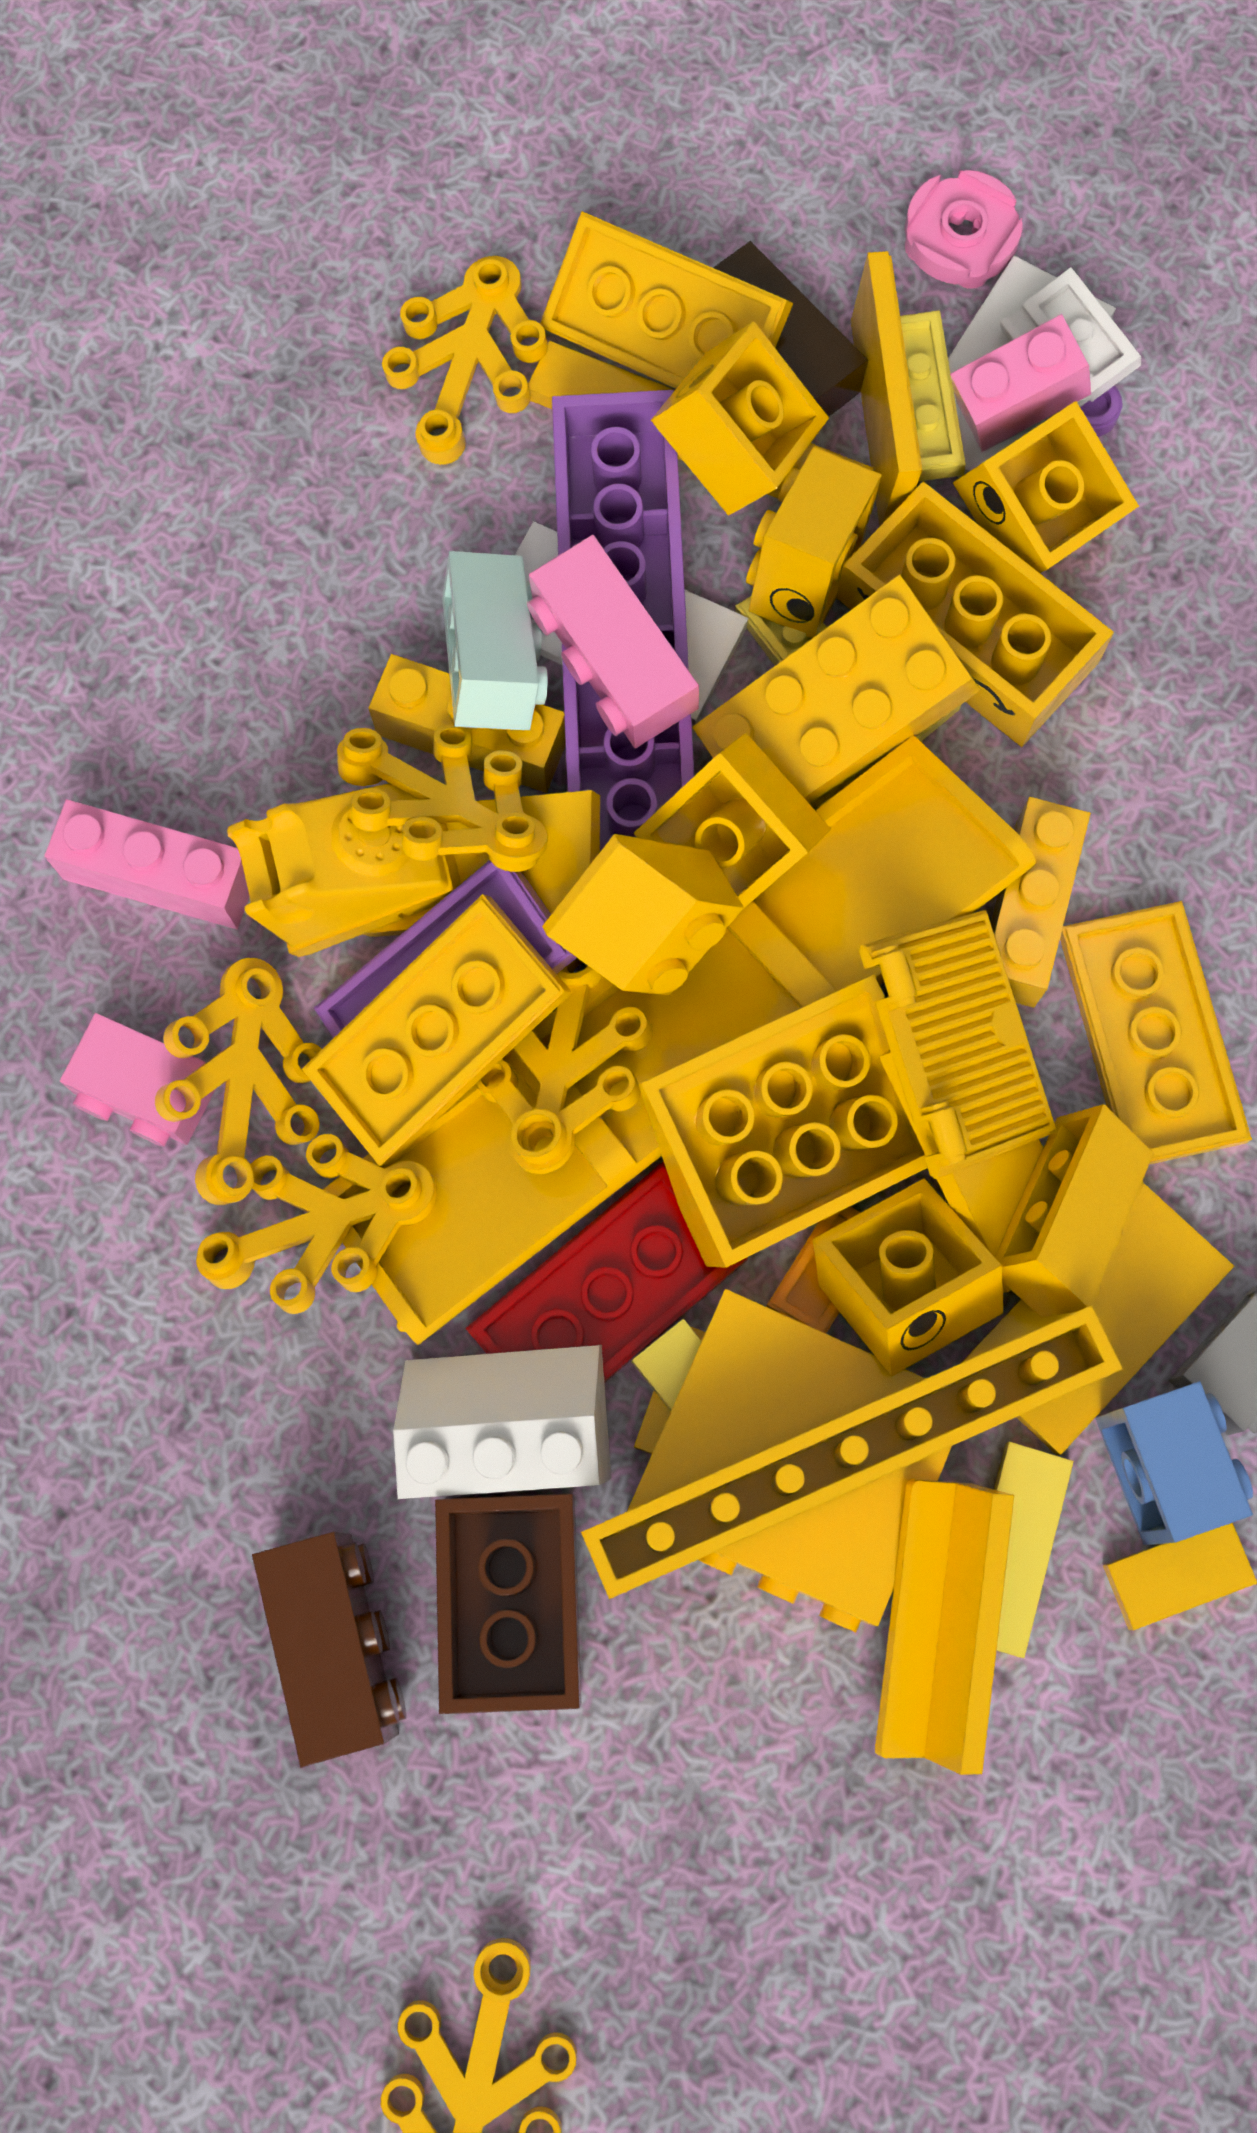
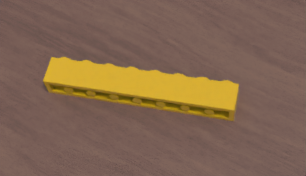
M1091 1305L584 1530L581 1534L608 1598L611 1599L1105 1378L1123 1368Z

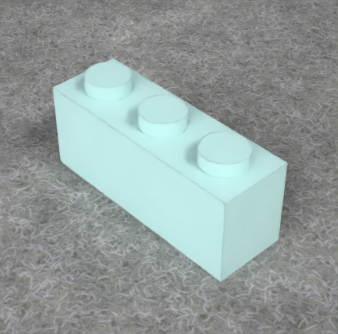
M449 551L442 602L454 727L530 730L535 705L545 704L548 685L547 669L545 666H537L541 654L542 631L536 623H531L533 617L527 607V602L533 598L530 582H526L523 556Z

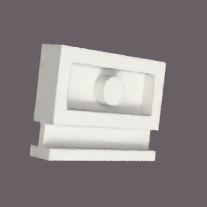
M1072 267L1022 303V308L1011 317L1006 315L1000 320L1001 331L1009 341H1012L1061 314L1063 315L1089 364L1091 395L1077 402L1080 407L1089 400L1093 402L1141 366V355Z

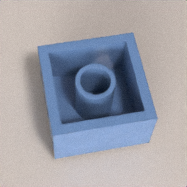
M1200 1381L1095 1418L1143 1545L1176 1543L1253 1516L1248 1503V1499L1253 1497L1251 1481L1242 1463L1238 1459L1231 1460L1221 1433L1227 1430L1224 1413L1216 1397L1212 1393L1205 1394Z

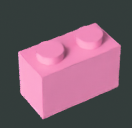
M1062 314L950 374L956 402L982 452L1061 411L1074 401L1078 402L1091 395L1089 364Z
M97 1013L94 1014L60 1079V1082L77 1095L73 1102L75 1107L104 1121H108L112 1112L134 1121L129 1129L131 1132L162 1147H165L169 1137L188 1145L215 1092L213 1090L201 1099L199 1110L190 1118L178 1122H171L162 1118L155 1107L157 1091L165 1084L176 1080H183L206 1062L193 1056L188 1058L175 1057L166 1049L164 1043ZM172 1090L170 1103L176 1111L182 1112L186 1101L180 1091Z

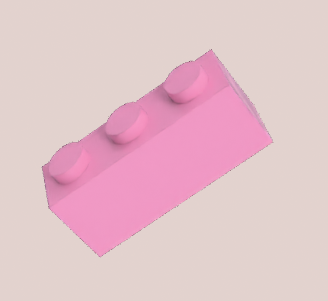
M591 535L528 574L533 599L527 602V607L534 621L546 636L552 632L556 633L566 650L561 652L566 667L579 685L589 681L601 699L596 702L597 710L608 729L615 736L624 732L636 749L699 709L698 683L594 535Z
M68 799L65 800L44 856L63 880L238 930L244 906L247 905L249 899L248 887L238 848Z

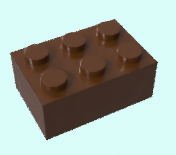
M574 1495L436 1499L439 1714L580 1709L582 1699Z
M333 1531L252 1554L300 1768L383 1745L398 1736L397 1724L400 1720L407 1718L406 1707L398 1679L386 1680L380 1653L390 1651V1641L381 1610L373 1612L369 1609L364 1586L374 1583V1575L366 1545L364 1543L357 1545L356 1542H353L352 1534Z

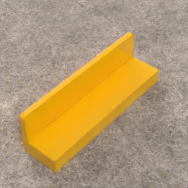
M911 1479L907 1482L875 1742V1753L883 1758H925L960 1775L983 1773L1015 1495L972 1483Z

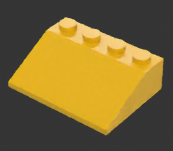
M875 974L869 975L638 1084L678 1206L707 1267H729L928 1168L924 1158L926 1155L879 1058L880 1055L890 1050L875 1004V1001L885 998Z

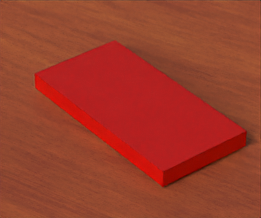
M662 1162L465 1329L486 1354L602 1345L604 1383H606L741 1267L748 1258L726 1268L707 1267L680 1211L665 1164Z

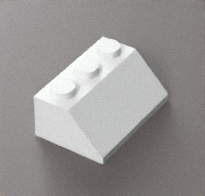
M602 1345L405 1360L393 1429L398 1499L601 1485L612 1479Z

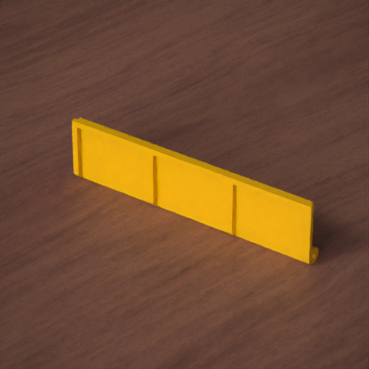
M912 735L815 810L831 830L803 858L738 914L727 927L723 938L710 947L688 973V977L683 985L674 990L670 996L622 991L604 977H602L598 985L589 990L577 1048L608 1026L612 1016L618 1010L625 1007H636L642 1010L652 1026L653 1034L650 1042L643 1049L635 1052L621 1049L571 1086L567 1091L564 1108L596 1087L599 1076L609 1067H627L632 1071L638 1083H641L869 975L875 974L879 985H882L884 979L879 965L864 969L858 951L860 945L974 913L1036 864L1031 849L1014 829L919 739ZM556 1010L532 1030L547 1050ZM640 1023L627 1025L621 1035L630 1036L639 1030ZM513 1048L502 1059L510 1065L517 1075V1089L535 1109L540 1083ZM499 1073L494 1075L489 1080L488 1087L499 1085L504 1080L505 1074ZM621 1081L614 1084L610 1089L609 1095L614 1096L623 1093L628 1087V1082ZM476 1084L399 1155L389 1166L400 1161H414L423 1165L433 1176L437 1193L430 1214L418 1223L400 1225L376 1265L377 1275L372 1286L398 1321L396 1324L397 1329L401 1332H406L417 1345L421 1344L660 1158L662 1155L642 1094L638 1102L630 1109L624 1111L608 1109L575 1134L574 1150L570 1158L560 1168L549 1173H530L516 1163L509 1149L512 1122L497 1102H491L483 1096ZM553 1137L540 1139L535 1146V1151L547 1147L553 1140ZM370 1154L366 1155L363 1158L373 1164L378 1165ZM341 1176L323 1189L342 1199L368 1191ZM411 1183L400 1187L393 1198H400L406 1195L411 1187ZM372 1219L351 1227L342 1242L346 1248L358 1246ZM357 1261L356 1263L362 1269L363 1262Z

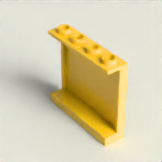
M725 1289L627 1511L926 1378L906 1369L891 1377L875 1355ZM951 1447L698 1559V1561L731 1576L736 1565H741L761 1575L757 1588L792 1604L795 1603L798 1593L804 1594L823 1603L819 1613L820 1617L852 1632H857L861 1621L878 1627L894 1589L906 1484L911 1479L938 1481Z

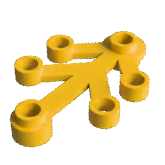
M487 256L475 261L467 269L462 286L433 301L424 297H413L407 300L401 307L400 317L405 332L414 339L428 338L434 334L438 324L469 310L465 324L415 351L406 347L392 348L382 359V368L386 379L396 389L412 387L417 383L420 376L452 360L435 409L423 415L415 430L416 440L422 455L434 464L445 465L452 463L465 450L466 440L458 418L478 363L491 382L496 403L502 411L518 413L524 410L530 402L531 394L526 377L518 371L511 370L489 334L494 315L497 314L511 334L513 351L519 360L526 363L539 361L548 350L544 327L537 321L529 320L517 301L522 286L521 277L516 265L507 258ZM490 279H499L497 282L492 284L484 283L485 281ZM416 315H428L423 321H411ZM528 337L538 339L536 343L530 346L520 344ZM397 365H410L409 368L403 372H393V369ZM516 387L521 389L515 396L508 397L503 395L504 391L509 388ZM447 428L441 435L433 436L429 434L434 429Z
M445 724L438 727L434 732L433 754L442 763L445 784L389 754L387 744L375 730L369 728L352 729L345 734L343 740L338 744V774L344 781L356 786H369L385 780L418 799L391 801L390 796L385 791L377 788L361 789L355 792L351 798V819L357 828L364 831H378L386 826L403 825L402 849L408 857L414 860L426 861L438 855L486 852L490 861L496 867L505 871L520 872L536 865L539 857L543 855L547 848L548 839L545 826L538 819L523 813L519 793L523 764L521 758L515 753L495 751L490 753L484 760L483 781L488 789L494 791L497 813L475 802L468 760L471 757L472 734L466 727H454V724ZM460 822L470 829L442 831L440 823Z
M244 958L231 964L221 978L220 997L193 1016H185L171 1022L166 1027L163 1036L165 1047L173 1056L188 1058L201 1053L207 1047L209 1034L234 1019L231 1045L183 1080H176L163 1085L155 1096V1107L159 1115L167 1121L178 1122L194 1116L200 1108L201 1099L226 1081L217 1153L203 1159L198 1165L195 1174V1184L199 1194L207 1202L214 1205L238 1202L244 1199L252 1189L254 1173L251 1164L245 1158L253 1090L275 1120L276 1133L284 1143L298 1145L309 1142L315 1138L320 1127L316 1112L307 1105H297L258 1049L262 1028L284 1057L283 1069L285 1074L296 1083L311 1081L299 1067V1054L304 1053L311 1060L322 1050L314 1043H304L279 1007L283 997V986L278 973L269 963L258 958ZM249 978L254 979L260 988L261 997L259 999L251 996L247 989ZM181 1026L188 1028L193 1033L194 1043L191 1048L185 1047L179 1040L178 1033ZM172 1090L180 1091L185 1097L186 1105L182 1112L176 1111L170 1103ZM293 1114L298 1115L304 1123V1131L301 1136L294 1133L291 1128L290 1121ZM227 1165L233 1167L237 1175V1184L234 1188L229 1187L223 1179V1171Z
M578 958L557 974L572 993L557 1006L548 1050L533 1031L514 1047V1050L540 1083L535 1109L517 1089V1075L503 1059L476 1083L483 1096L491 1102H497L513 1124L509 1139V1149L513 1159L522 1169L534 1174H545L560 1168L567 1162L574 1150L575 1134L608 1109L615 1111L630 1109L638 1102L641 1095L639 1083L632 1071L624 1066H612L601 1073L596 1087L564 1108L567 1091L571 1086L621 1049L628 1052L643 1049L648 1045L653 1034L652 1026L642 1010L636 1007H625L618 1010L612 1016L608 1026L577 1048L589 990L598 985L603 977L589 966L580 972L573 973L578 965L584 963ZM640 1023L639 1030L630 1036L621 1035L627 1025ZM499 1073L505 1074L504 1080L499 1085L488 1087V1082L494 1075ZM621 1081L628 1082V1087L623 1093L614 1096L609 1095L610 1089L614 1084ZM553 1137V1140L547 1147L535 1151V1146L540 1139Z
M322 1134L314 1138L307 1147L306 1159L311 1167L324 1178L341 1176L368 1190L347 1199H342L291 1175L288 1169L276 1157L269 1155L261 1156L251 1163L254 1173L252 1189L263 1199L272 1200L278 1198L307 1213L241 1237L231 1232L211 1234L198 1247L196 1257L197 1268L214 1286L220 1289H233L247 1281L255 1266V1260L311 1241L295 1268L281 1271L271 1282L270 1296L282 1310L289 1314H299L311 1306L315 1299V1287L332 1259L331 1271L333 1277L350 1292L364 1291L374 1282L377 1275L376 1265L400 1225L418 1223L425 1219L432 1211L437 1193L435 1180L431 1173L417 1162L400 1161L384 1169L350 1153L337 1136ZM337 1149L336 1155L331 1161L320 1163V1159L326 1151ZM277 1170L275 1178L270 1183L261 1185L262 1177L266 1173ZM411 1183V1187L406 1195L400 1198H393L400 1187ZM372 1219L358 1246L345 1248L334 1257L351 1227ZM228 1247L225 1258L218 1263H213L217 1253ZM362 1261L363 1267L360 1273L352 1278H346L347 1268L354 1262ZM295 1283H301L298 1295L293 1299L285 1300L286 1290Z
M498 1938L487 1943L480 1951L474 1965V1981L483 1996L466 2074L463 2073L440 2033L441 2016L438 2009L432 2003L424 2000L411 2002L404 2008L398 2020L397 2031L401 2041L406 2046L415 2049L455 2119L453 2133H482L485 2125L549 2081L560 2082L567 2079L573 2073L576 2066L577 2050L574 2042L567 2035L554 2032L547 2034L539 2041L534 2055L493 2082L510 2000L522 1994L531 1974V1961L528 1952L519 1942L510 1938ZM501 1954L513 1958L517 1966L516 1974L511 1979L505 1981L495 1978L490 1969L492 1959ZM414 2012L427 2014L432 2022L431 2033L421 2038L413 2036L408 2031L406 2024L407 2017ZM552 2044L563 2046L569 2054L568 2064L560 2070L548 2068L542 2058L543 2051ZM398 2074L392 2077L387 2082L388 2085L384 2087L380 2099L381 2109L385 2117L391 2122L398 2124L403 2133H437L422 2109L425 2092L421 2082L410 2074ZM398 2086L410 2088L416 2098L415 2106L405 2112L396 2110L390 2102V2092ZM538 2106L524 2114L520 2122L519 2131L517 2132L527 2133L528 2125L536 2119L548 2121L554 2133H561L562 2127L559 2117L553 2110Z

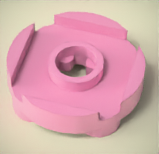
M960 170L958 178H947L943 181H940L941 175H938L926 181L911 199L905 223V251L908 257L915 261L920 269L931 277L945 283L959 284L968 289L983 286L987 279L1000 274L1016 254L1023 229L1022 217L1019 220V215L1015 209L1016 199L1005 184L983 172ZM964 220L973 223V234H957L949 224L952 223L959 226Z

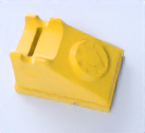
M390 783L369 787L385 791L390 796L391 801L418 800ZM359 790L305 802L283 803L267 810V818L263 820L253 821L245 819L227 828L228 837L234 841L239 850L251 903L244 906L245 913L285 941L289 954L297 957L313 954L404 919L403 914L412 916L436 906L461 885L454 854L438 855L426 861L414 860L408 857L402 849L403 825L386 826L378 831H364L357 828L351 819V798ZM440 823L442 831H448L446 823Z

